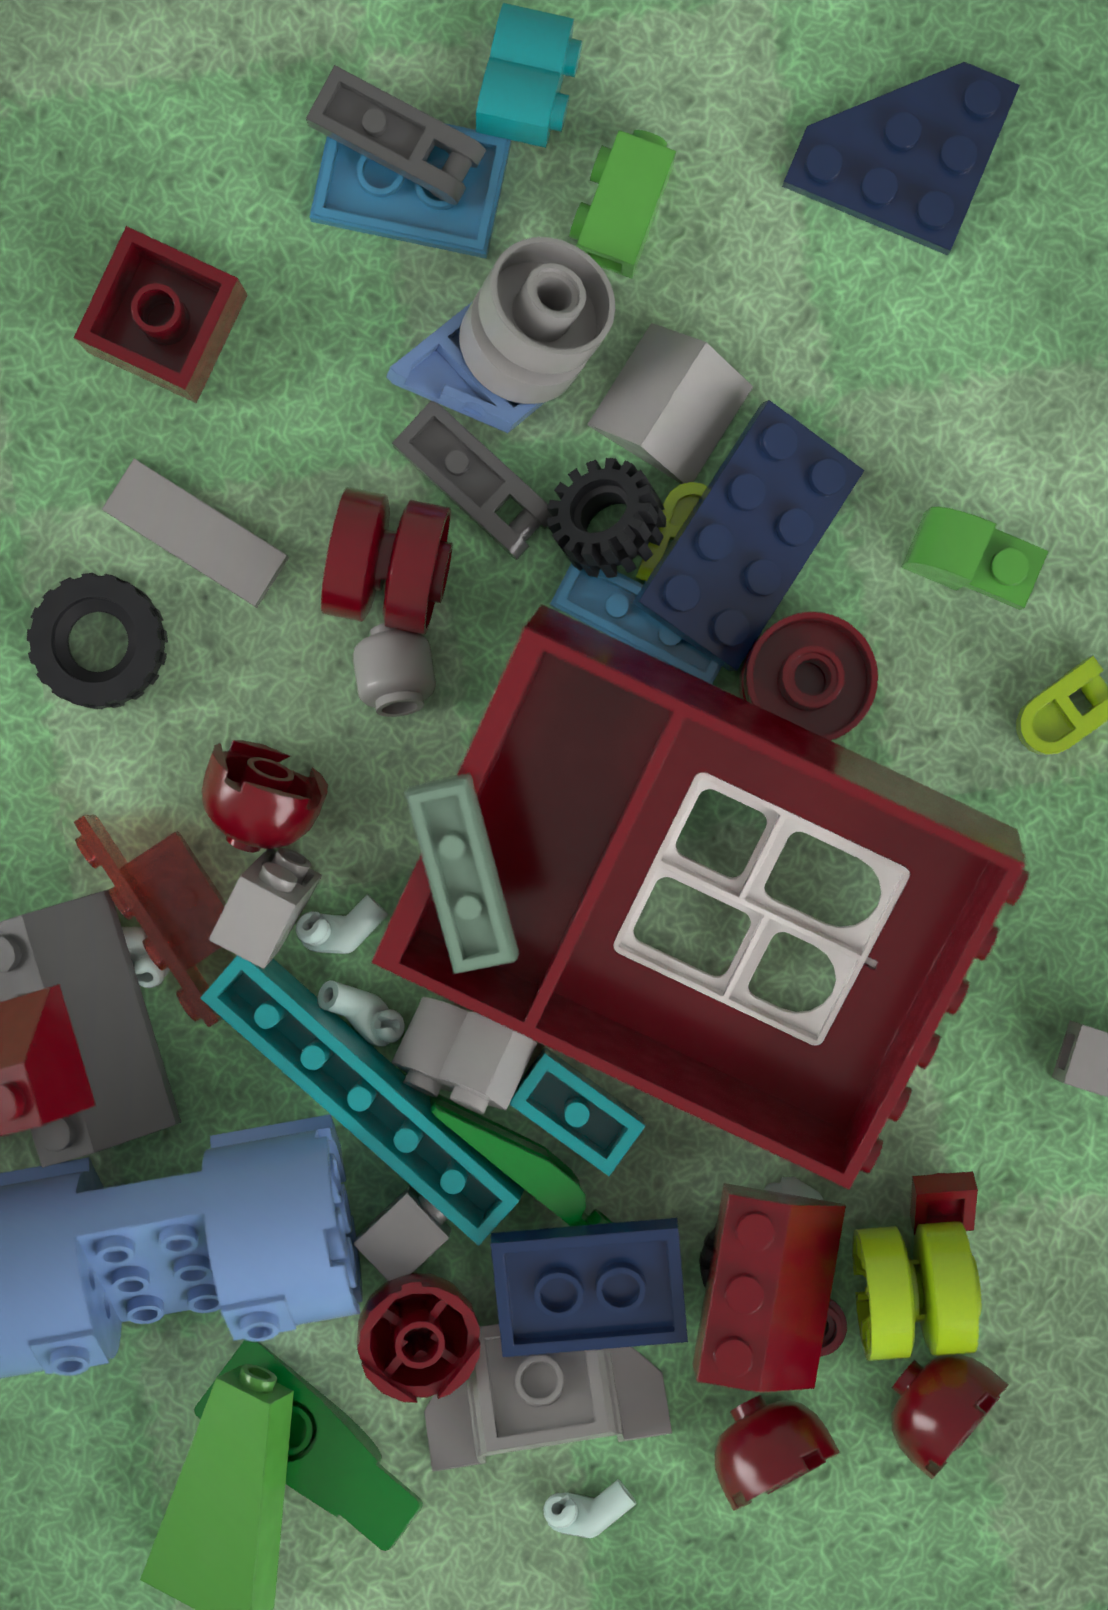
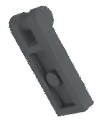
M334 65L306 117L309 127L415 182L439 199L452 205L458 204L466 189L462 182L470 167L477 168L486 152L485 147L468 135ZM435 146L450 154L442 170L427 163Z
M430 401L392 442L393 447L475 521L514 559L518 560L529 548L526 541L540 526L544 529L548 527L547 518L553 517L547 509L548 504L440 404ZM511 497L523 510L507 525L495 513Z

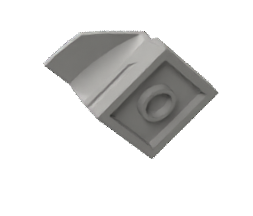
M499 1324L479 1327L480 1358L471 1376L452 1394L440 1399L437 1398V1394L433 1395L424 1411L433 1472L487 1463L486 1456L614 1435H617L618 1442L672 1434L663 1374L633 1347L503 1357Z

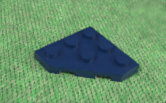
M962 62L815 122L806 127L782 187L948 256L1020 85L967 62Z

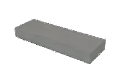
M133 459L102 508L103 511L256 608L289 559L280 550L136 459Z

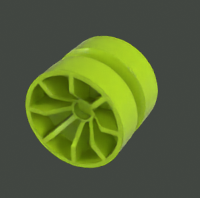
M962 1222L919 1224L914 1237L913 1259L909 1260L904 1240L896 1226L855 1229L852 1240L854 1276L863 1275L867 1277L868 1285L865 1289L866 1291L855 1292L857 1319L866 1359L874 1361L909 1358L915 1340V1322H920L923 1338L931 1355L975 1353L978 1346L979 1317L982 1307L981 1286L977 1263L972 1255L968 1236Z

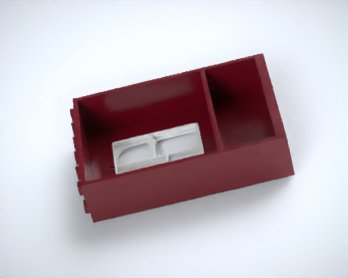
M541 604L523 628L456 775L471 774L519 955L516 961L454 974L422 854H420L371 963L850 1190L859 1171L868 1174L873 1169L883 1146V1140L878 1138L888 1119L897 1122L903 1114L912 1088L907 1086L916 1066L926 1069L930 1064L940 1042V1035L935 1033L945 1013L954 1016L961 1007L970 982L964 978L975 958L983 962L991 952L999 933V926L994 925V922L1005 903L1014 906L1019 900L1027 884L1029 871L1024 869L1026 865L1025 853L1022 850L1018 829ZM704 790H716L760 811L767 819V825L744 871L737 877L725 876L680 854L676 848V841L698 796ZM795 832L809 834L861 859L872 867L880 882L881 895L878 906L867 919L856 925L835 926L822 922L782 903L766 893L765 883L791 834ZM662 877L673 878L749 916L751 921L750 927L725 974L721 976L710 975L639 941L635 937L633 931L635 924L659 879ZM779 932L789 933L816 946L827 954L834 966L836 981L833 992L823 1004L812 1010L794 1012L783 1009L755 996L749 990V982L772 937Z

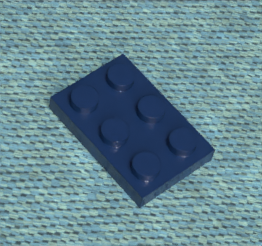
M677 1217L491 1233L490 1244L503 1357L688 1342Z

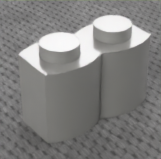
M422 997L391 1063L407 1073L404 1083L409 1087L431 1097H437L440 1089L452 1092L450 1096L452 1101L471 1111L484 1114L487 1105L507 1110L537 1042L476 1012H469L437 999Z

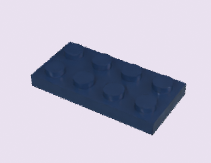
M768 400L761 403L632 603L728 671H737L865 470L772 401Z

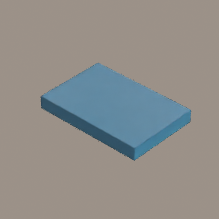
M447 124L473 138L486 149L478 167H470L462 182L466 189L458 204L452 205L439 199L426 188L327 136L309 218L311 222L487 259L511 140L477 133L474 129ZM435 146L427 163L442 170L450 154Z

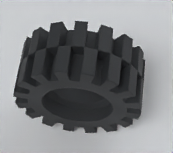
M606 458L605 467L602 469L596 460L587 462L588 473L581 476L576 468L568 474L573 481L569 487L560 482L554 491L561 501L549 500L547 509L553 517L547 518L548 528L553 533L552 537L573 566L579 571L584 569L588 576L598 578L601 569L607 578L617 577V566L622 565L626 572L630 573L637 569L632 561L639 555L647 562L653 555L648 547L649 542L660 546L664 536L659 528L666 527V516L662 512L665 508L647 477L641 470L637 471L634 464L625 460L621 466L616 458ZM615 504H625L627 506L623 516L612 527L600 532H587L591 520L602 509Z

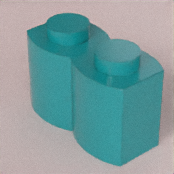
M507 3L502 4L476 109L477 133L546 148L551 130L562 132L569 95L560 93L564 75L575 78L582 49V40L572 38L574 18Z

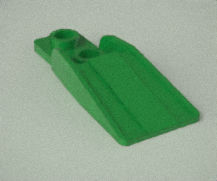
M440 1094L437 1097L429 1096L431 1112L440 1121L569 1226L613 1223L597 1209H594L589 1216L584 1212L586 1209V1197L580 1187L579 1179L571 1168L545 1146Z
M244 1340L218 1376L240 1365H257L274 1373L277 1377V1383L294 1391L285 1484L335 1517L341 1515L380 1550L387 1551L394 1547L421 1510L423 1502L420 1497L379 1464L382 1455L378 1447L346 1413L259 1341ZM214 1382L194 1408L195 1415L199 1419L202 1417Z

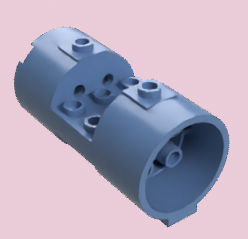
M331 1114L211 1135V1148L206 1149L204 1152L202 1171L115 1187H103L89 1157L65 1161L44 1168L37 1166L0 1173V1379L45 1371L46 1374L76 1375L86 1371L90 1366L107 1364L109 1359H113L118 1352L122 1322L126 1321L137 1324H149L160 1320L165 1314L188 1310L197 1313H210L221 1309L223 1318L234 1341L245 1339L257 1342L272 1339L279 1332L296 1330V1325L361 1314L359 1302H363L360 1256L359 1250L353 1244L357 1235L353 1215L351 1216L346 1187L344 1184H341V1182H346L347 1178L343 1164L341 1144Z

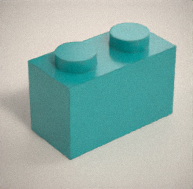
M544 1047L519 1082L509 1105L608 1176L612 1174L645 1128L642 1116L546 1047Z

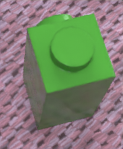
M619 130L612 149L601 146L590 177V181L599 185L591 205L583 202L580 203L569 234L570 238L578 240L576 247L592 257L601 268L631 279L633 278L674 166L676 151L667 148V142L663 138L644 130H634L632 135Z

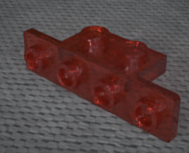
M83 815L74 821L76 828L81 834L75 839L80 852L93 868L103 867L115 885L109 889L113 902L128 920L136 917L148 937L142 941L143 946L154 964L162 971L169 968L182 987L176 991V995L186 1013L195 1022L202 1018L208 1027L223 1020L221 1016L200 999L209 986L195 965L222 948L210 941L209 938L226 906V902L180 832L172 833L128 863L96 815Z

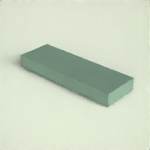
M468 773L408 787L405 791V796L454 974L516 961L519 953L471 774Z

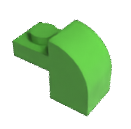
M930 507L924 512L901 568L955 591L964 586L1021 610L1025 608L1049 551L996 529V523L951 508Z

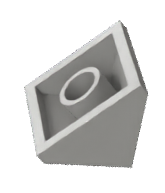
M651 323L592 416L588 426L680 484L694 482L753 386L707 342Z

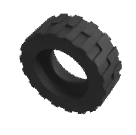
M94 573L81 574L82 577L73 579L69 577L61 581V585L56 589H49L42 597L44 599L38 608H34L30 617L33 621L31 629H27L26 641L30 642L31 652H28L30 663L36 666L38 671L36 675L59 698L91 709L117 708L124 706L125 702L131 699L137 700L145 694L143 691L150 684L154 685L159 677L157 673L161 664L164 665L167 654L164 653L165 643H168L167 631L163 629L162 621L164 619L160 611L155 608L151 602L152 600L144 592L116 576L108 574L99 576ZM93 612H105L115 616L125 627L128 636V647L123 659L115 667L102 672L89 671L81 667L74 660L69 649V635L74 624L83 616Z

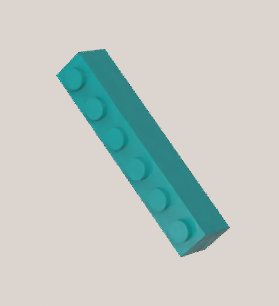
M237 955L200 997L202 1001L478 1246L520 1201L524 1189L440 1121L431 1112L430 1097L406 1085L404 1083L406 1076L337 1014L320 1008L318 998L274 958L263 969Z

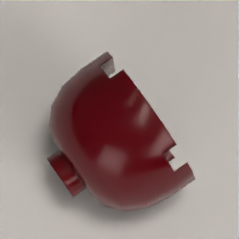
M232 740L229 751H223L221 743L214 745L204 776L201 791L203 806L215 827L226 835V841L233 847L251 853L259 852L261 848L273 849L284 847L296 842L305 835L319 816L328 792V783L321 773L312 767L309 777H306L288 769L279 762L291 756L264 744Z
M412 1273L386 1281L369 1296L359 1316L357 1351L366 1378L382 1394L404 1403H418L417 1397L427 1398L435 1394L440 1399L452 1394L471 1376L480 1358V1328L471 1303L452 1282L433 1274Z
M960 1354L939 1355L925 1367L914 1360L892 1386V1389L900 1395L891 1414L892 1432L899 1448L913 1464L928 1477L934 1479L948 1463L946 1460L954 1450L956 1451L963 1445L996 1404L1000 1395L1008 1388L1009 1384L989 1367L972 1357Z
M762 1394L730 1411L735 1422L719 1436L714 1450L715 1470L721 1488L733 1511L752 1503L753 1498L764 1492L765 1494L772 1493L826 1463V1459L840 1454L828 1429L816 1413L802 1403L787 1399L767 1405Z

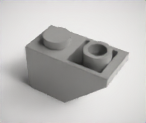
M279 848L278 851L267 849L239 877L209 940L265 969L279 952L322 875L310 869V861L295 851L285 848Z

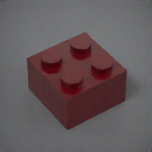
M126 226L73 338L89 354L197 404L247 298V293L237 277Z

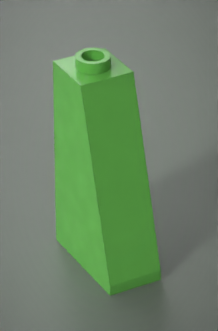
M240 1365L216 1377L140 1578L144 1583L195 1610H273L275 1606L294 1391L277 1383V1377L274 1373L257 1365Z

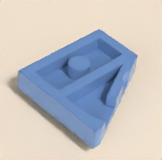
M471 303L389 368L386 378L392 384L506 433L512 431L544 404H522L501 398L484 387L471 373L463 358L459 341L462 319Z

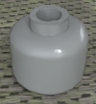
M385 623L373 627L370 630L371 636L360 641L355 646L353 652L354 671L360 700L367 706L375 708L377 714L385 717L404 716L421 710L424 706V701L433 694L436 687L429 641L422 634L386 627Z

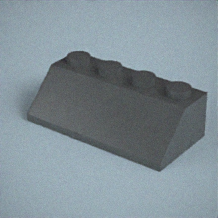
M110 889L1 921L0 1002L60 984L96 1106L30 1129L42 1168L93 1154L181 1123Z

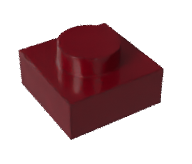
M973 1171L912 1176L910 1221L914 1235L919 1224L961 1221L966 1231H974L978 1188Z

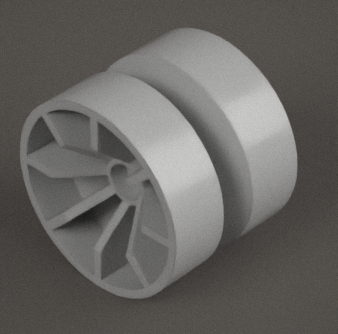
M533 237L516 242L500 255L462 319L459 341L466 365L484 387L506 400L522 404H538L557 398L571 386L611 329L615 317V298L612 286L597 262L586 252L568 242L549 237Z

